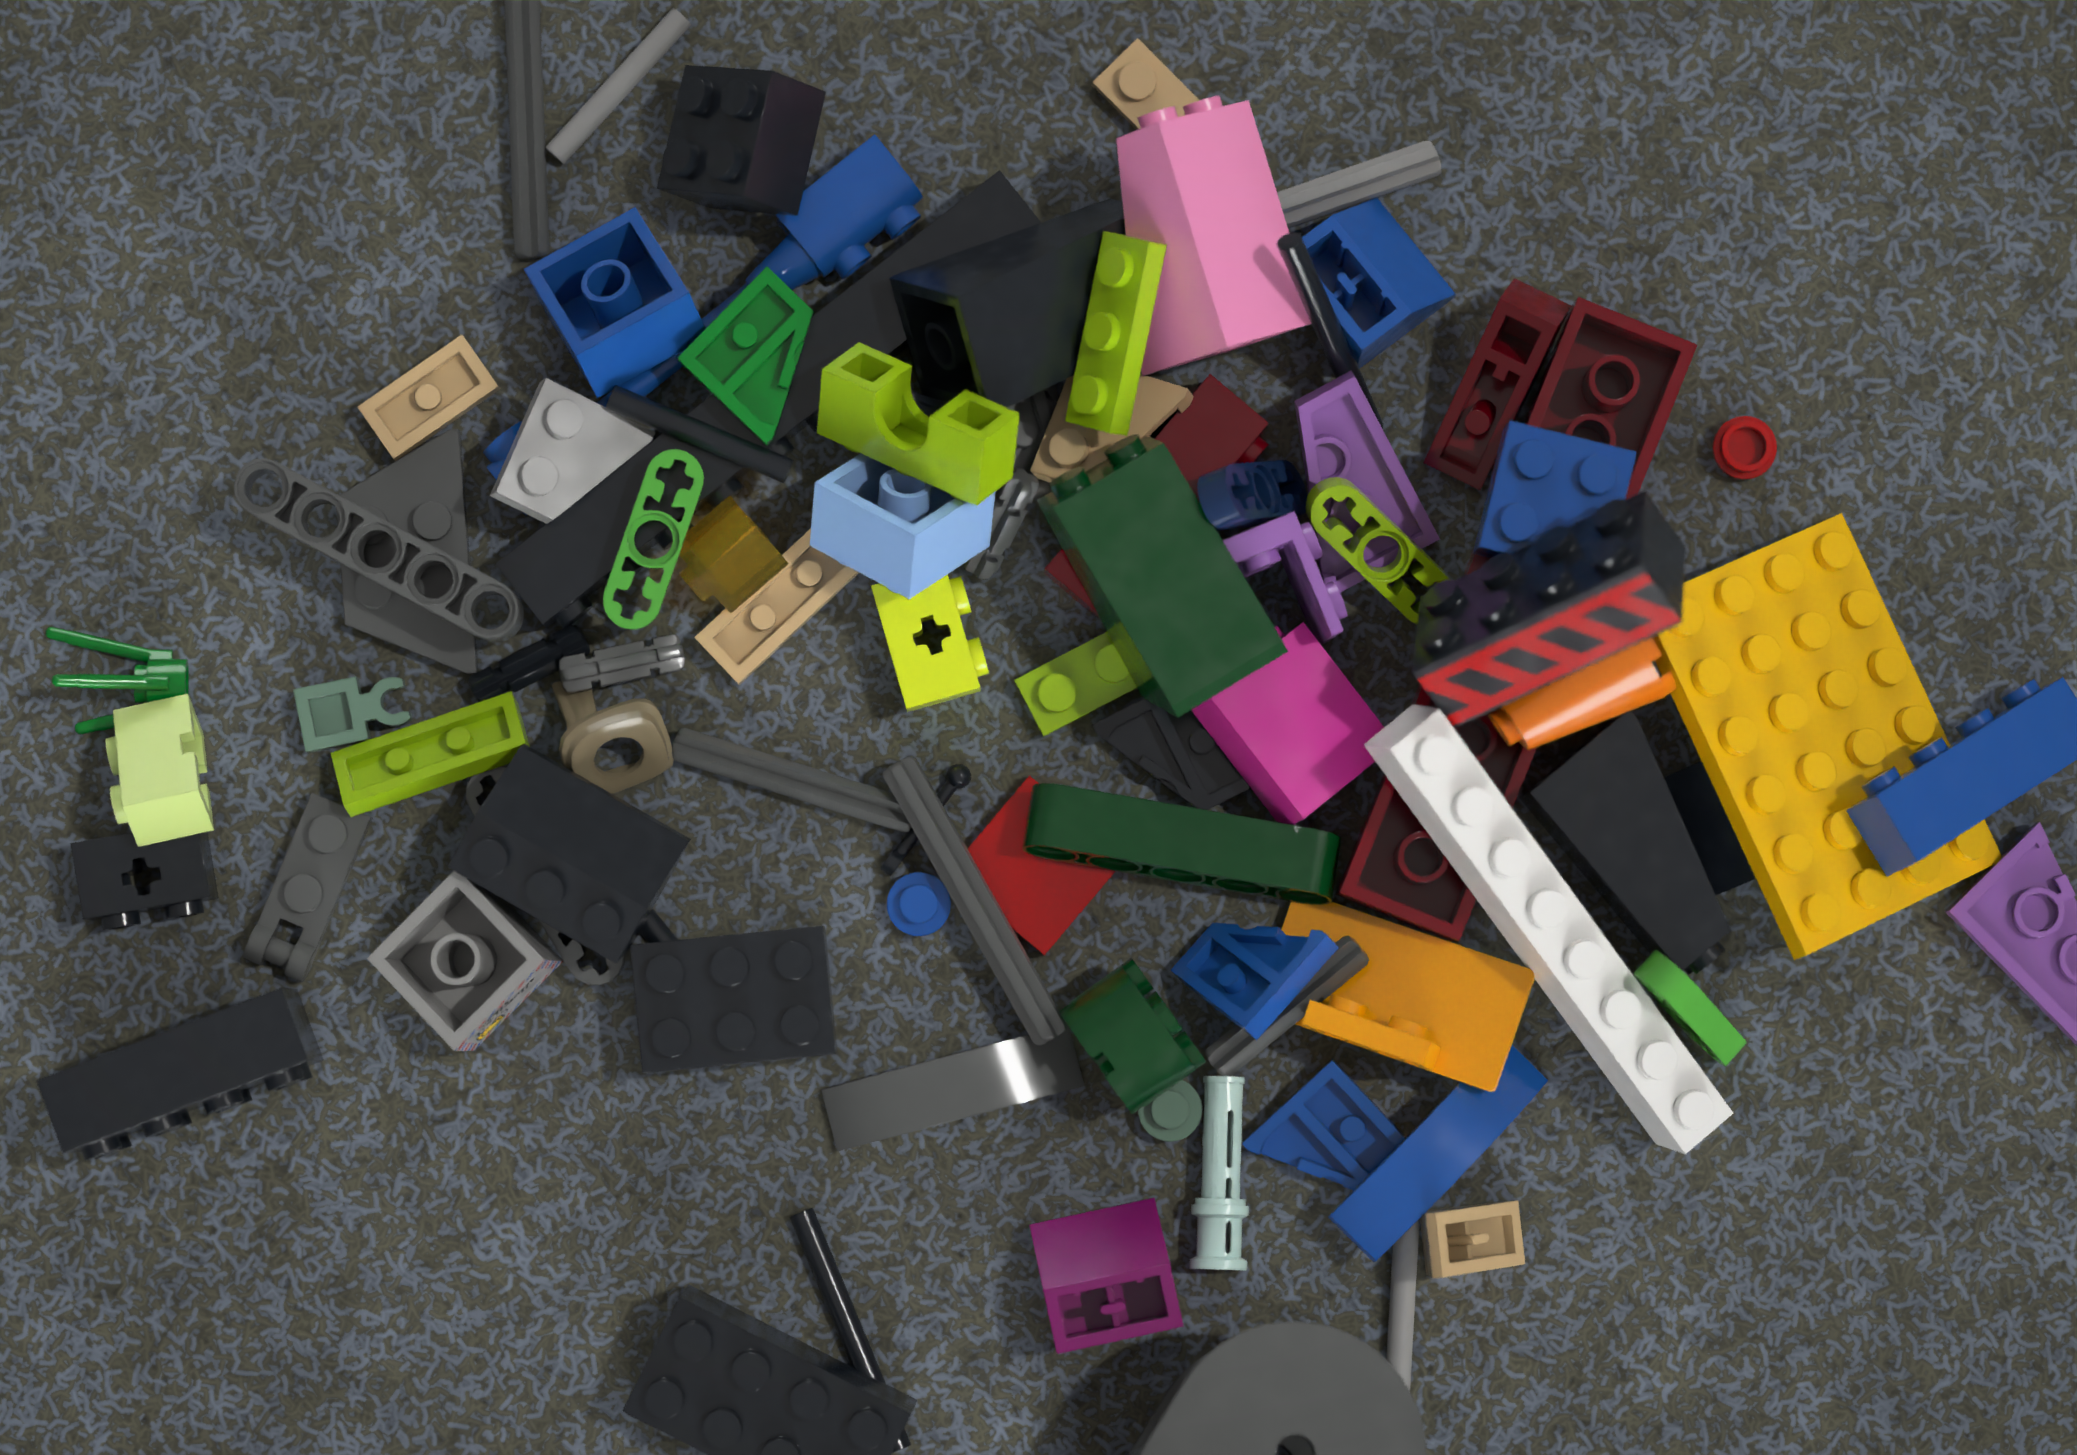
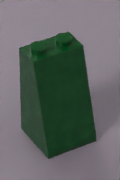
M1135 434L1111 445L1104 452L1107 459L1088 471H1085L1084 467H1077L1055 478L1049 484L1052 492L1038 499L1037 502L1142 697L1172 715L1179 717L1284 655L1288 650L1215 527L1206 517L1200 502L1165 444L1148 436L1140 439L1139 435Z

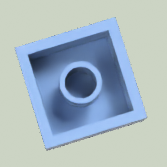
M860 453L815 482L809 546L837 560L840 564L848 566L882 584L890 591L911 599L990 546L995 492L975 506L967 501L955 499L949 493L914 477L902 475L896 469Z

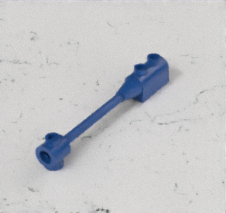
M875 134L803 191L798 216L775 214L777 223L787 236L754 268L745 279L746 284L702 318L705 328L767 266L791 290L819 276L825 278L833 270L843 280L856 272L872 257L864 245L884 230L894 240L921 218L920 213L914 207L923 199L921 192ZM683 351L622 384L620 387L641 396H647L683 367L677 359ZM612 391L597 403L606 407ZM522 421L503 432L483 451V454L491 462L486 468L496 480Z

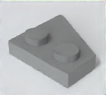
M545 378L539 382L490 496L548 524L649 444L656 432Z

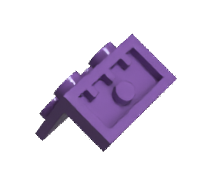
M1295 511L1223 540L1245 579L1274 567V564L1279 561L1282 562L1309 629L1320 644L1330 641L1343 632L1340 620L1347 617L1344 601L1333 581L1324 584L1315 560L1323 556L1318 538L1309 522L1299 523Z

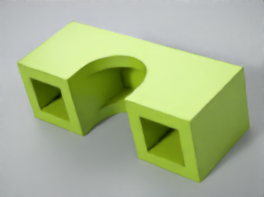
M860 342L822 369L817 434L843 445L852 452L861 453L890 466L902 475L914 477L949 493L955 499L967 501L975 506L979 505L1013 478L1020 413L968 390H964L928 417L920 410L912 396L910 386L912 365Z

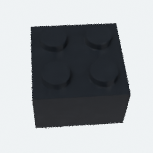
M685 65L681 86L677 94V103L668 142L663 154V163L657 189L713 209L798 216L826 92L772 70Z

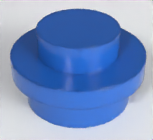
M923 872L910 873L898 879L890 889L887 897V911L891 921L900 931L912 936H926L939 930L948 919L951 909L950 895L945 885L935 876Z

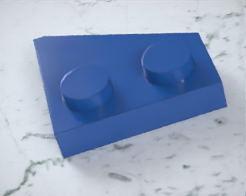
M1212 923L1173 966L1171 971L1183 984L1255 1040H1258L1339 947L1322 930H1311L1309 937L1286 935L1279 927L1257 926L1252 929H1242L1238 924Z
M1332 1058L1254 1130L1242 1144L1250 1152L1258 1155L1263 1154L1297 1167L1300 1171L1319 1178L1329 1179L1342 1184L1345 1188L1354 1190L1371 1171L1375 1170L1394 1151L1406 1136Z

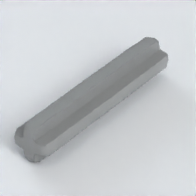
M1422 141L1279 191L1277 194L1287 227L1291 228L1437 177L1441 173V162L1434 145L1430 141Z

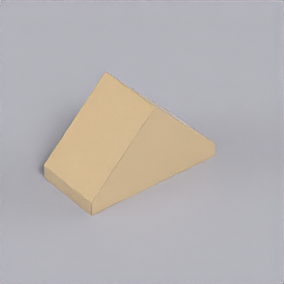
M1518 1200L1427 1210L1420 1218L1426 1275L1431 1278L1450 1277L1525 1264Z

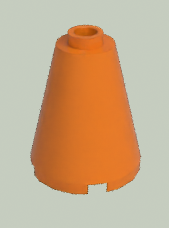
M1650 637L1501 706L1488 714L1508 746L1511 747L1519 741L1525 749L1530 750L1665 698L1677 688L1671 671L1659 677L1651 663L1662 656V654Z

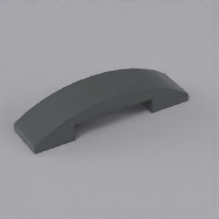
M1066 1024L1067 1029L1061 1035L1042 1045L1033 1043L1028 1034L821 1089L837 1151L1085 1086L1069 1026Z

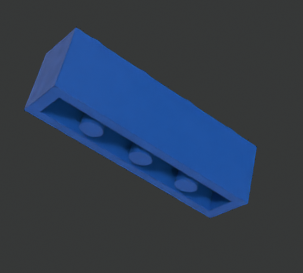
M2064 677L2042 688L2039 687L2035 679L2028 681L2001 698L2007 709L1995 717L1989 708H1986L1956 726L1955 729L1961 737L1957 741L1947 746L1943 738L1940 737L1910 755L1909 759L1914 768L1900 776L1897 769L1893 767L1861 786L1867 798L1846 811L1887 877L1922 860L2077 760V698Z

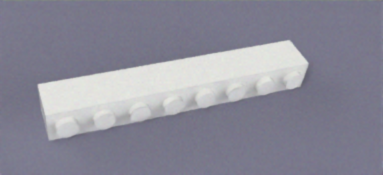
M1411 705L1364 744L1365 748L1526 968L1534 972L1537 983L1655 1144L1686 1154L1733 1114L1729 1106L1441 710Z

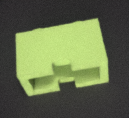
M189 694L113 710L115 736L106 738L105 742L110 768L114 776L119 775L120 785L110 787L112 807L118 824L129 823L138 847L213 831L210 791L207 783L200 785L199 774L208 772L204 736Z

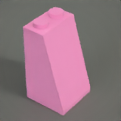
M1220 95L1213 96L1184 106L1185 115L1180 117L1177 115L1175 106L1167 107L1138 117L1141 129L1116 138L1126 235L1167 245L1141 368L1143 376L1227 353L1311 324L1277 247L1278 240L1283 235L1289 233L1249 100L1223 106Z

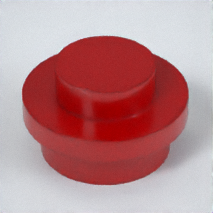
M1739 416L1728 420L1718 429L1713 440L1712 452L1717 466L1726 475L1739 480H1750L1759 477L1771 467L1777 453V442L1770 427L1762 420L1751 416Z

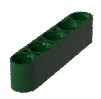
M1041 783L1032 786L1022 849L1030 855L1049 860L1296 903L1324 905L1332 902L1341 838L1336 834L1308 827L1067 785Z

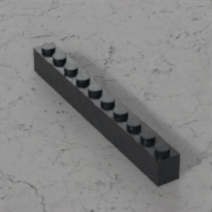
M999 170L813 315L774 439L768 446L762 443L713 394L687 415L787 457L794 450L793 445L789 442L792 437L808 425L814 432H817L821 376L824 367L858 342L894 358L909 347L890 277L1041 223V221ZM662 433L557 518L544 525L498 561L496 566L547 629L556 622L565 629L584 616L593 607L588 597L608 582L646 470L655 456L666 450L678 449L690 453L698 460L704 474V485L694 514L707 504L716 511L736 497L744 489L739 479L748 473L750 469ZM675 461L671 469H659L656 479L661 480L665 484V491L661 502L658 503L652 497H648L643 510L662 511L673 517L677 522L682 521L685 509L672 508V504L679 489L690 490L693 485L694 479L685 475V463ZM646 522L636 531L635 546L641 555L657 543H659L663 550L672 546V532L662 522ZM690 523L687 534L694 528L692 523ZM627 557L622 571H633L637 574L643 567L634 562L630 557Z

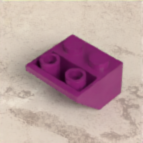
M1154 1197L1029 1224L1057 1354L1184 1327Z

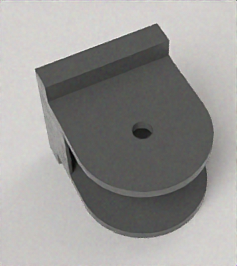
M1296 1321L1265 1324L1246 1330L1231 1337L1196 1360L1173 1382L1128 1455H1276L1278 1446L1285 1449L1289 1455H1427L1424 1426L1416 1402L1402 1377L1379 1352L1362 1340L1336 1328L1317 1323Z

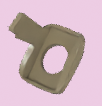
M561 681L552 684L553 694L567 726V731L562 735L559 745V753L564 767L611 794L650 780L672 767L674 759L670 737L659 710L650 700L634 698L597 711L593 690L570 694L565 692ZM620 737L632 738L642 746V754L636 763L620 766L608 771L599 769L594 763L597 750L611 739Z

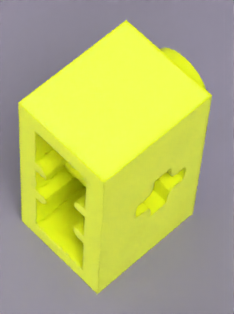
M947 574L911 599L890 591L880 583L871 585L907 712L981 691L978 677L989 674L979 637L967 640L960 616L972 612L961 576L949 579ZM934 619L935 626L938 629L948 628L951 636L942 640L943 652L931 655L927 645L921 644L916 646L914 642L915 637L923 634L922 622Z

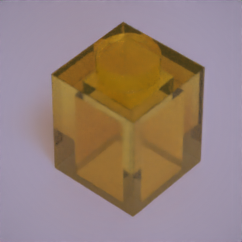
M729 495L687 532L680 556L688 566L679 574L703 602L714 595L732 613L789 563L764 532Z

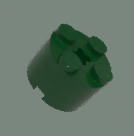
M1130 958L1070 1001L1069 1005L1059 1012L1088 1055L1105 1075L1109 1084L1133 1114L1206 1063V1060L1185 1031L1177 1037H1173L1182 1030V1027L1156 991L1148 997H1144L1154 988L1134 960Z

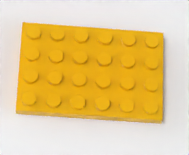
M1842 513L1684 582L1682 623L1651 637L1662 654L1655 662L1662 676L1671 671L1675 679L1677 689L1670 694L1794 960L1807 956L1996 864L2001 859L2002 855L1984 819L1917 863L1887 877L1846 811L1867 798L1861 786L1893 767L1897 769L1900 776L1914 768L1909 756L1940 737L1943 738L1947 746L1950 744Z

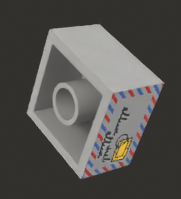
M455 871L367 958L454 1051H475L563 962L506 900Z

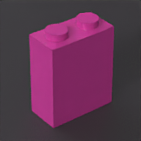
M1304 622L1285 634L1276 625L1275 629L1288 650L1287 653L1191 709L1273 818L1279 823L1290 825L1305 819L1375 762L1364 744L1385 728Z

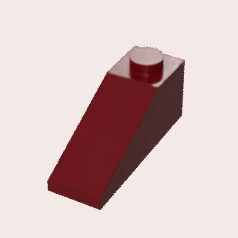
M1515 278L1512 280L1496 305L1423 463L1478 490L1482 489L1496 461L1503 429L1509 421H1516L1571 305Z

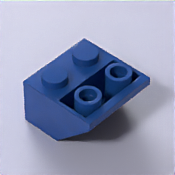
M1378 198L1331 215L1302 237L1359 369L1455 298L1456 293Z

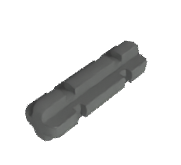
M1014 467L1013 478L996 491L997 498L994 500L990 546L963 564L965 570L974 573L978 579L987 580L999 570L1005 558L1004 550L1005 548L1009 549L1028 511L1026 505L1027 503H1032L1039 489L1036 476L1028 474L1023 468Z
M668 634L651 638L652 645L645 646L644 641L640 640L593 650V657L585 658L584 652L564 656L559 660V675L562 686L566 693L574 694L592 690L591 683L599 682L602 688L651 677L650 671L658 669L659 675L681 671L685 664L681 641L677 635Z

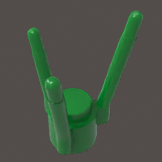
M48 627L45 634L49 639L147 663V665H135L134 675L55 674L52 677V684L56 687L134 689L135 703H147L189 694L188 659H173V650L148 649L57 627ZM113 714L78 722L74 727L77 734H87L114 728Z

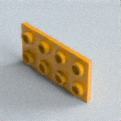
M1334 902L1324 905L1290 903L1281 929L1286 935L1309 937L1311 930H1322L1334 943L1343 936H1350L1357 941L1369 959L1368 964L1324 1001L1319 1003L1310 1000L1304 1017L1294 1025L1488 1092L1496 1090L1535 979L1534 972L1531 969Z

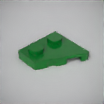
M767 266L677 359L762 443L768 446L774 439L813 317V310Z

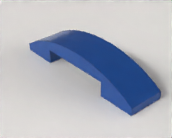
M1512 1045L1495 1091L1488 1092L1457 1081L1458 1084L1394 1151L1362 1180L1328 1218L1373 1262L1377 1261L1484 1153L1548 1080Z

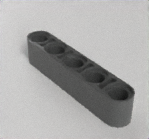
M266 458L254 459L245 464L237 473L234 481V494L239 505L264 523L481 640L491 643L504 642L514 637L521 628L524 619L523 605L519 597L503 583L276 461ZM265 474L278 475L283 487L281 497L270 506L260 507L255 505L251 495L254 482ZM323 504L335 506L339 512V523L335 531L326 537L312 536L307 524L312 510ZM385 534L392 536L396 545V552L392 561L380 568L368 566L364 560L363 553L366 543L376 535ZM433 565L449 567L453 579L450 590L440 598L431 599L425 597L420 590V579L423 572ZM490 595L505 597L509 604L507 620L503 625L495 629L483 628L476 620L478 604L482 599Z

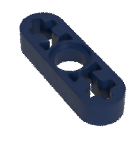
M1287 460L1229 464L1203 474L1198 479L1197 489L1202 509L1211 524L1220 530L1256 527L1294 511L1296 516L1306 512L1307 492L1304 482L1294 465Z

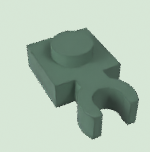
M356 676L293 689L305 752L312 753L369 740L371 737L368 722L378 720L391 727H399L413 720L411 712L402 711L391 714L385 710L383 704L387 693L392 690L406 688L405 680L398 677L384 678L377 682L369 693L364 694L361 692L359 678Z

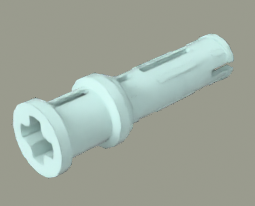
M1203 1076L1205 1086L1202 1136L1201 1198H1195V1204H1191V1214L1197 1217L1196 1256L1190 1259V1269L1247 1271L1248 1261L1241 1258L1242 1219L1249 1216V1206H1246L1245 1199H1240L1242 1103L1245 1077Z

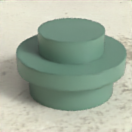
M1181 1080L1147 1106L1140 1108L1138 1115L1144 1129L1154 1138L1167 1142L1179 1141L1188 1137L1199 1125L1202 1116V1103L1197 1091L1189 1083Z

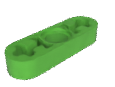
M678 449L663 451L652 459L646 470L603 594V606L607 616L612 622L622 628L636 630L648 626L656 619L663 604L704 485V474L700 463L693 455L686 451ZM675 461L685 463V475L694 479L690 490L679 489L672 504V508L685 509L681 522H677L673 517L662 511L643 510L648 497H652L658 503L661 502L665 491V484L661 480L656 479L657 472L660 468L671 469ZM649 521L664 523L671 530L673 536V543L669 552L656 559L644 557L635 546L636 531L642 524ZM627 557H630L644 568L664 569L660 583H656L647 576L642 595L646 599L651 600V606L647 612L637 610L632 619L622 617L623 606L614 601L617 589L628 591L636 574L633 571H622Z
M1654 950L1633 973L1634 977L1678 1026L1724 1067L1746 1045V1040L1702 990L1679 967L1659 951Z

